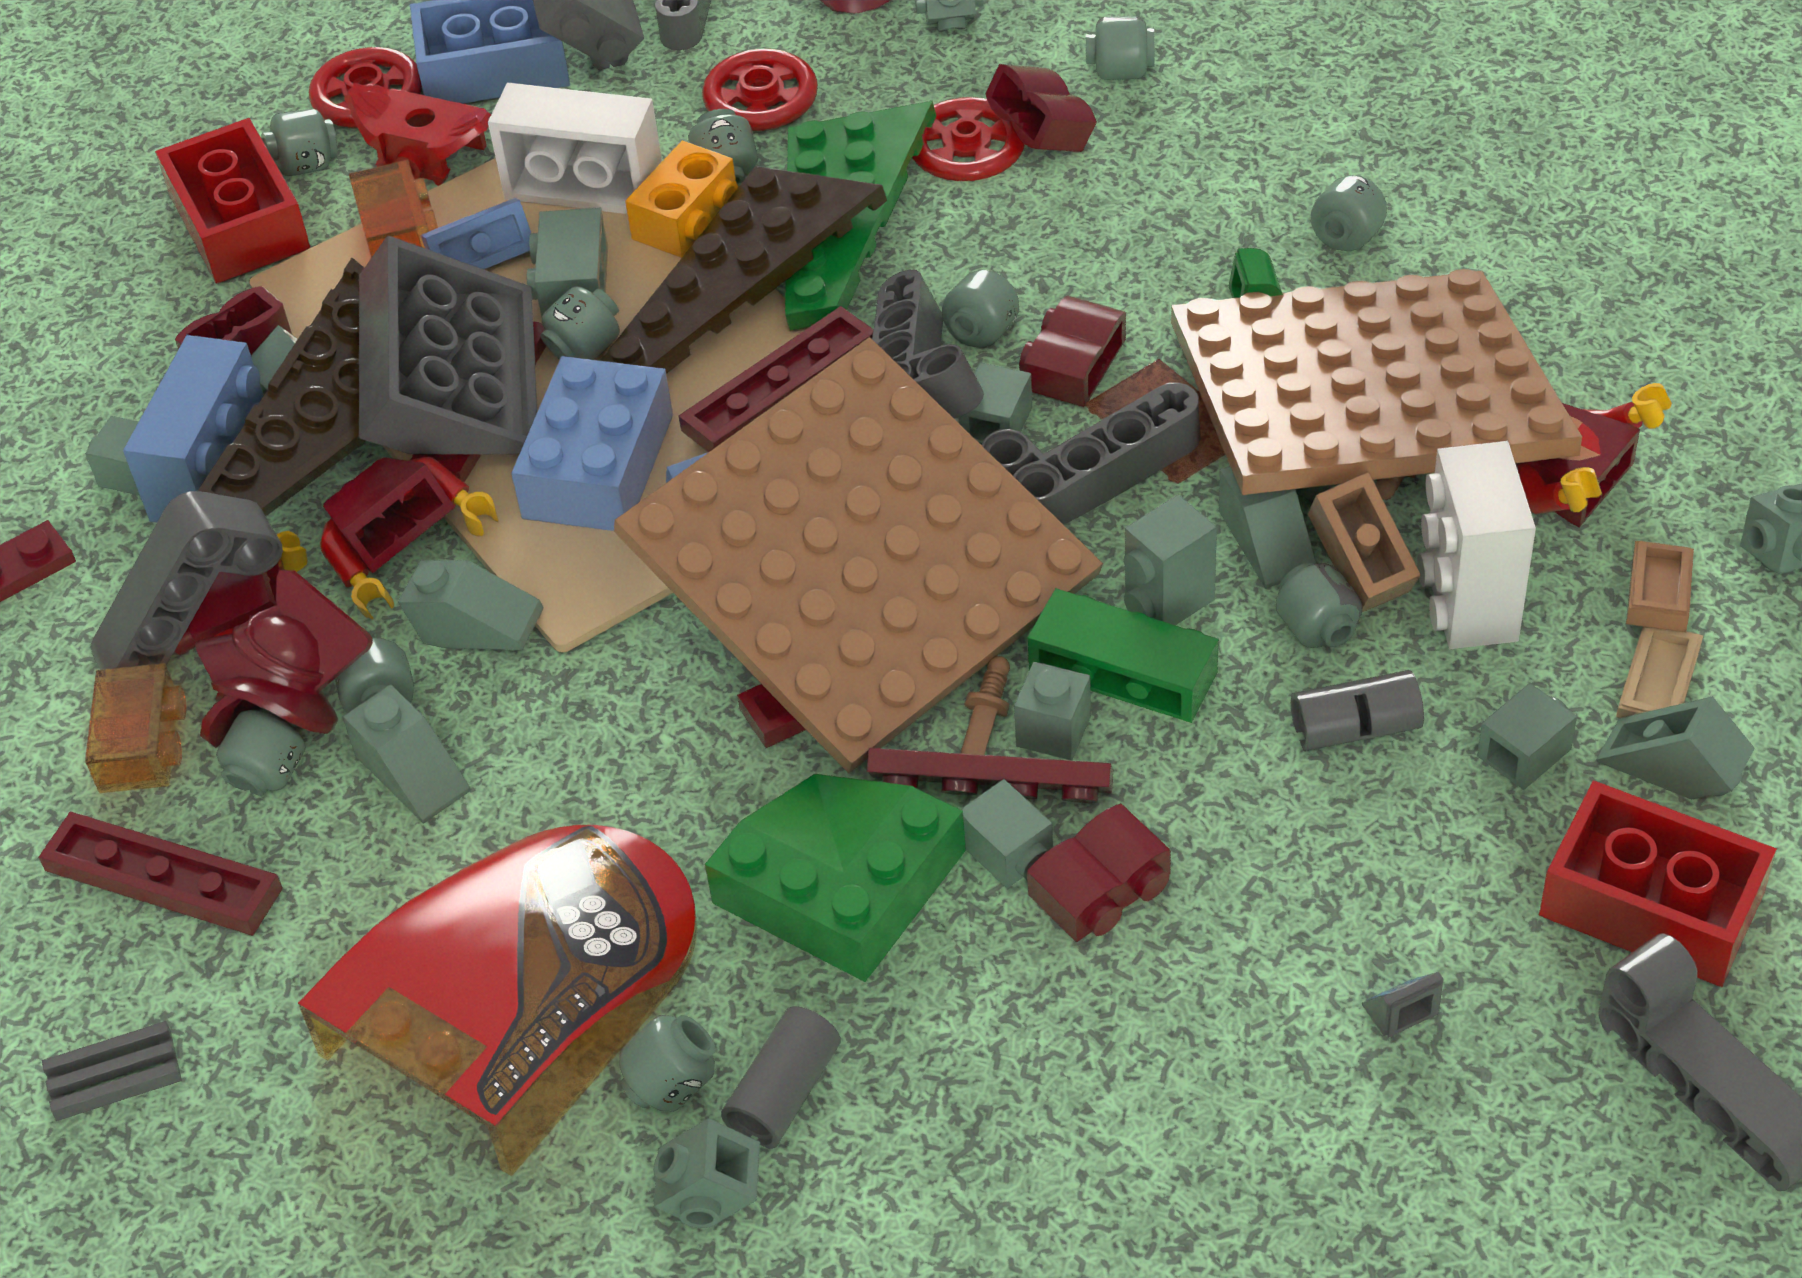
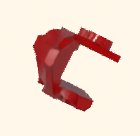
M354 83L344 98L365 142L377 150L378 159L375 165L383 175L393 171L408 180L424 178L433 180L439 186L446 181L451 170L447 167V157L464 146L484 150L487 146L484 132L489 128L488 121L491 114L484 108L393 88L390 90L374 84L364 86Z

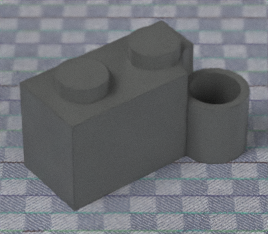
M533 0L540 29L590 56L593 66L598 70L610 68V65L613 67L625 65L629 54L644 40L633 0Z

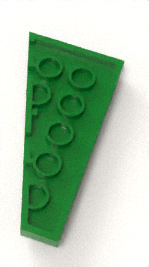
M933 100L873 112L859 111L846 117L824 121L811 120L797 126L788 127L787 171L880 184L883 186L887 202L875 211H872L867 206L853 217L851 222L854 228L841 238L830 235L812 249L814 259L786 280L785 316L790 331L809 328L840 306L846 310L848 309L861 281L858 273L865 258L872 257L877 246L875 235L879 227L886 226L908 179V164L912 156H918L923 147L922 134L925 128L932 127L935 121L936 112Z

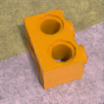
M682 140L625 200L631 238L682 258L737 190L738 184L735 179L733 158Z

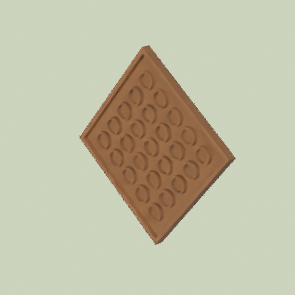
M1458 269L1447 275L1429 277L1405 275L1393 281L1375 283L1352 281L1345 286L1321 289L1305 286L1297 288L1293 292L1283 293L1280 296L1270 297L1264 293L1251 292L1244 294L1241 298L1223 300L1198 298L1187 304L1171 305L1172 327L1242 495L1342 484L1369 472L1373 480L1435 473L1437 449L1508 441L1515 463L1580 456L1582 435L1483 271Z
M870 337L619 516L614 522V532L848 774L868 759L869 748H882L984 667L993 657L998 656L1033 628L1055 588L1075 594L1097 577L1103 566V563Z

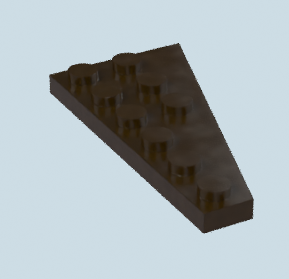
M755 166L600 361L663 368L667 374L691 355L689 345L709 330L716 334L721 332L732 323L729 314L746 301L754 306L813 260L812 249L830 235L841 238L854 228L851 219L868 206L869 209L875 211L887 202L883 186L880 184Z
M350 259L344 268L342 278L334 290L331 289L322 302L321 310L311 325L305 327L270 380L268 390L258 405L255 404L245 418L243 428L233 443L227 445L198 491L256 502L261 507L265 516H267L366 442V440L359 438V275L364 267L355 259Z

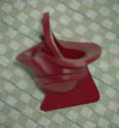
M279 570L276 576V606L256 613L253 616L250 615L248 621L235 626L230 634L201 639L195 643L197 654L212 680V688L218 691L215 698L216 703L202 719L200 736L217 748L241 711L257 710L260 707L310 732L330 733L337 724L338 717L322 689L370 650L373 638L364 628L295 570Z

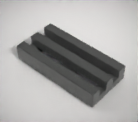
M166 1021L41 1060L43 1071L47 1076L45 1081L47 1091L51 1097V1101H49L50 1108L56 1121L182 1081L171 1030ZM160 1062H164V1065L157 1066V1067H154V1068H151V1069H148V1070H145V1071H142V1072H139V1073H136V1074H132V1075H129V1076H126V1077H123V1078H120V1079H117V1080H114V1081H111V1082H108V1083H104V1084H101V1085H98V1086H95V1087H92V1088H89V1089H86V1090H83V1091H79V1092H76V1093H73V1094H70V1095H67V1096H65V1094H64V1093H67V1092H70V1091H73V1090H76V1089H79V1088H82V1087H86V1086H89V1085H92V1084H95V1083H98V1082H101V1081H107V1080H111V1079H114V1078L123 1076V1075H125L126 1073H129V1072H132V1071H135V1070H139V1069H142V1068H145V1067H148V1066H151V1065H154V1064H157V1063H160Z

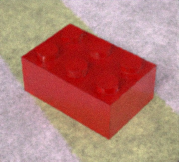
M250 118L155 151L170 198L216 284L311 248L298 202Z
M1593 780L1546 872L1539 916L1630 952H1634L1658 934L1672 936L1686 948L1694 960L1697 968V978L1723 987L1764 896L1777 848Z

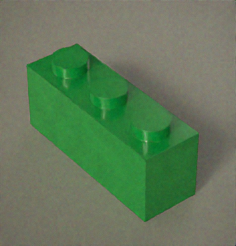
M1055 588L1027 637L1029 670L1033 662L1090 675V691L1190 723L1193 722L1218 673V638L1205 635L1195 629H1186L1150 618L1141 612H1131L1096 601L1086 595H1076Z

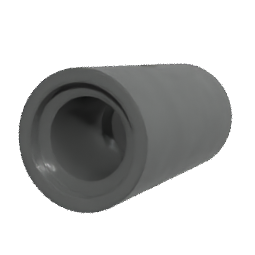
M1411 670L1291 694L1292 721L1296 732H1303L1305 739L1299 741L1305 752L1420 729L1424 724L1422 696L1416 677Z
M799 1006L787 1008L722 1109L721 1117L726 1126L748 1137L752 1135L758 1137L757 1141L763 1147L768 1149L776 1148L839 1047L841 1037L836 1028L828 1020L812 1010Z

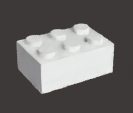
M507 83L488 121L505 200L516 198L521 202L580 209L601 207L602 211L627 214L625 200L662 162L653 100L651 98Z
M1501 441L1437 449L1435 473L1427 474L1426 495L1431 509L1430 514H1423L1421 520L1422 537L1426 552L1419 553L1417 557V568L1421 574L1419 577L1422 587H1432L1434 596L1430 597L1429 601L1432 627L1434 631L1444 630L1449 649L1518 642L1536 527L1509 442Z

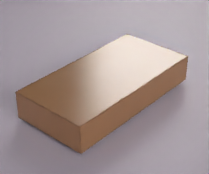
M1635 541L1626 624L1686 633L1690 612L1694 549Z

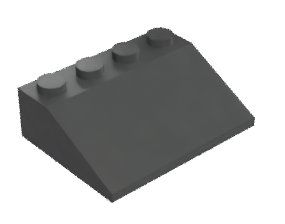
M387 236L359 275V438L407 454H520L537 414L532 287Z

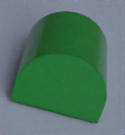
M1257 248L1237 249L1228 285L1232 298H1241L1244 294L1251 292L1264 293L1270 297L1283 295L1269 254Z

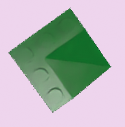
M813 774L742 819L705 863L712 903L866 982L966 851L963 810L910 785Z

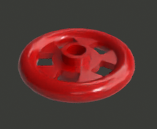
M365 47L344 52L330 59L317 70L309 85V101L313 109L319 111L324 120L331 119L334 125L341 127L358 128L346 101L334 104L329 98L339 94H343L345 98L354 83L364 86L374 84L391 89L390 85L392 84L403 85L402 91L421 94L422 85L417 63L406 54L385 47ZM378 66L387 67L391 69L386 74H384ZM343 74H345L344 81H340L339 79H337Z
M753 49L734 54L719 62L709 72L703 83L702 98L708 112L717 109L733 110L736 115L748 120L752 131H764L785 126L804 115L816 99L818 82L811 66L797 55L778 49ZM794 78L797 80L799 86L784 89L783 81ZM729 79L739 81L734 90L723 88V86ZM779 101H782L784 103L779 107L769 110L767 109L768 107L777 104ZM736 102H740L743 106L748 108L746 110H741L732 107V105Z
M959 97L934 104L936 112L935 121L932 127L925 128L922 134L923 147L919 155L912 156V159L920 168L936 177L953 181H975L995 176L1007 170L1019 159L1025 144L1015 133L1012 122L997 116L991 109L987 99ZM955 117L958 118V120L947 126L942 125L943 121ZM983 117L992 120L995 124L988 127L978 120ZM942 139L943 148L930 150L927 141ZM991 140L1005 142L999 151L989 149ZM955 156H975V161L972 162H957L953 161V159Z

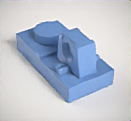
M513 198L420 236L425 249L481 269H486L530 251L529 238L531 230L520 200Z

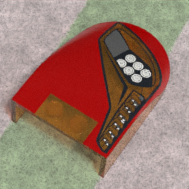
M571 825L544 830L516 841L461 869L406 902L376 924L347 951L298 1002V1005L319 1056L328 1061L346 1040L356 1044L486 1125L501 1170L512 1176L682 978L693 955L697 939V917L692 890L686 876L672 857L653 842L635 833L601 825Z

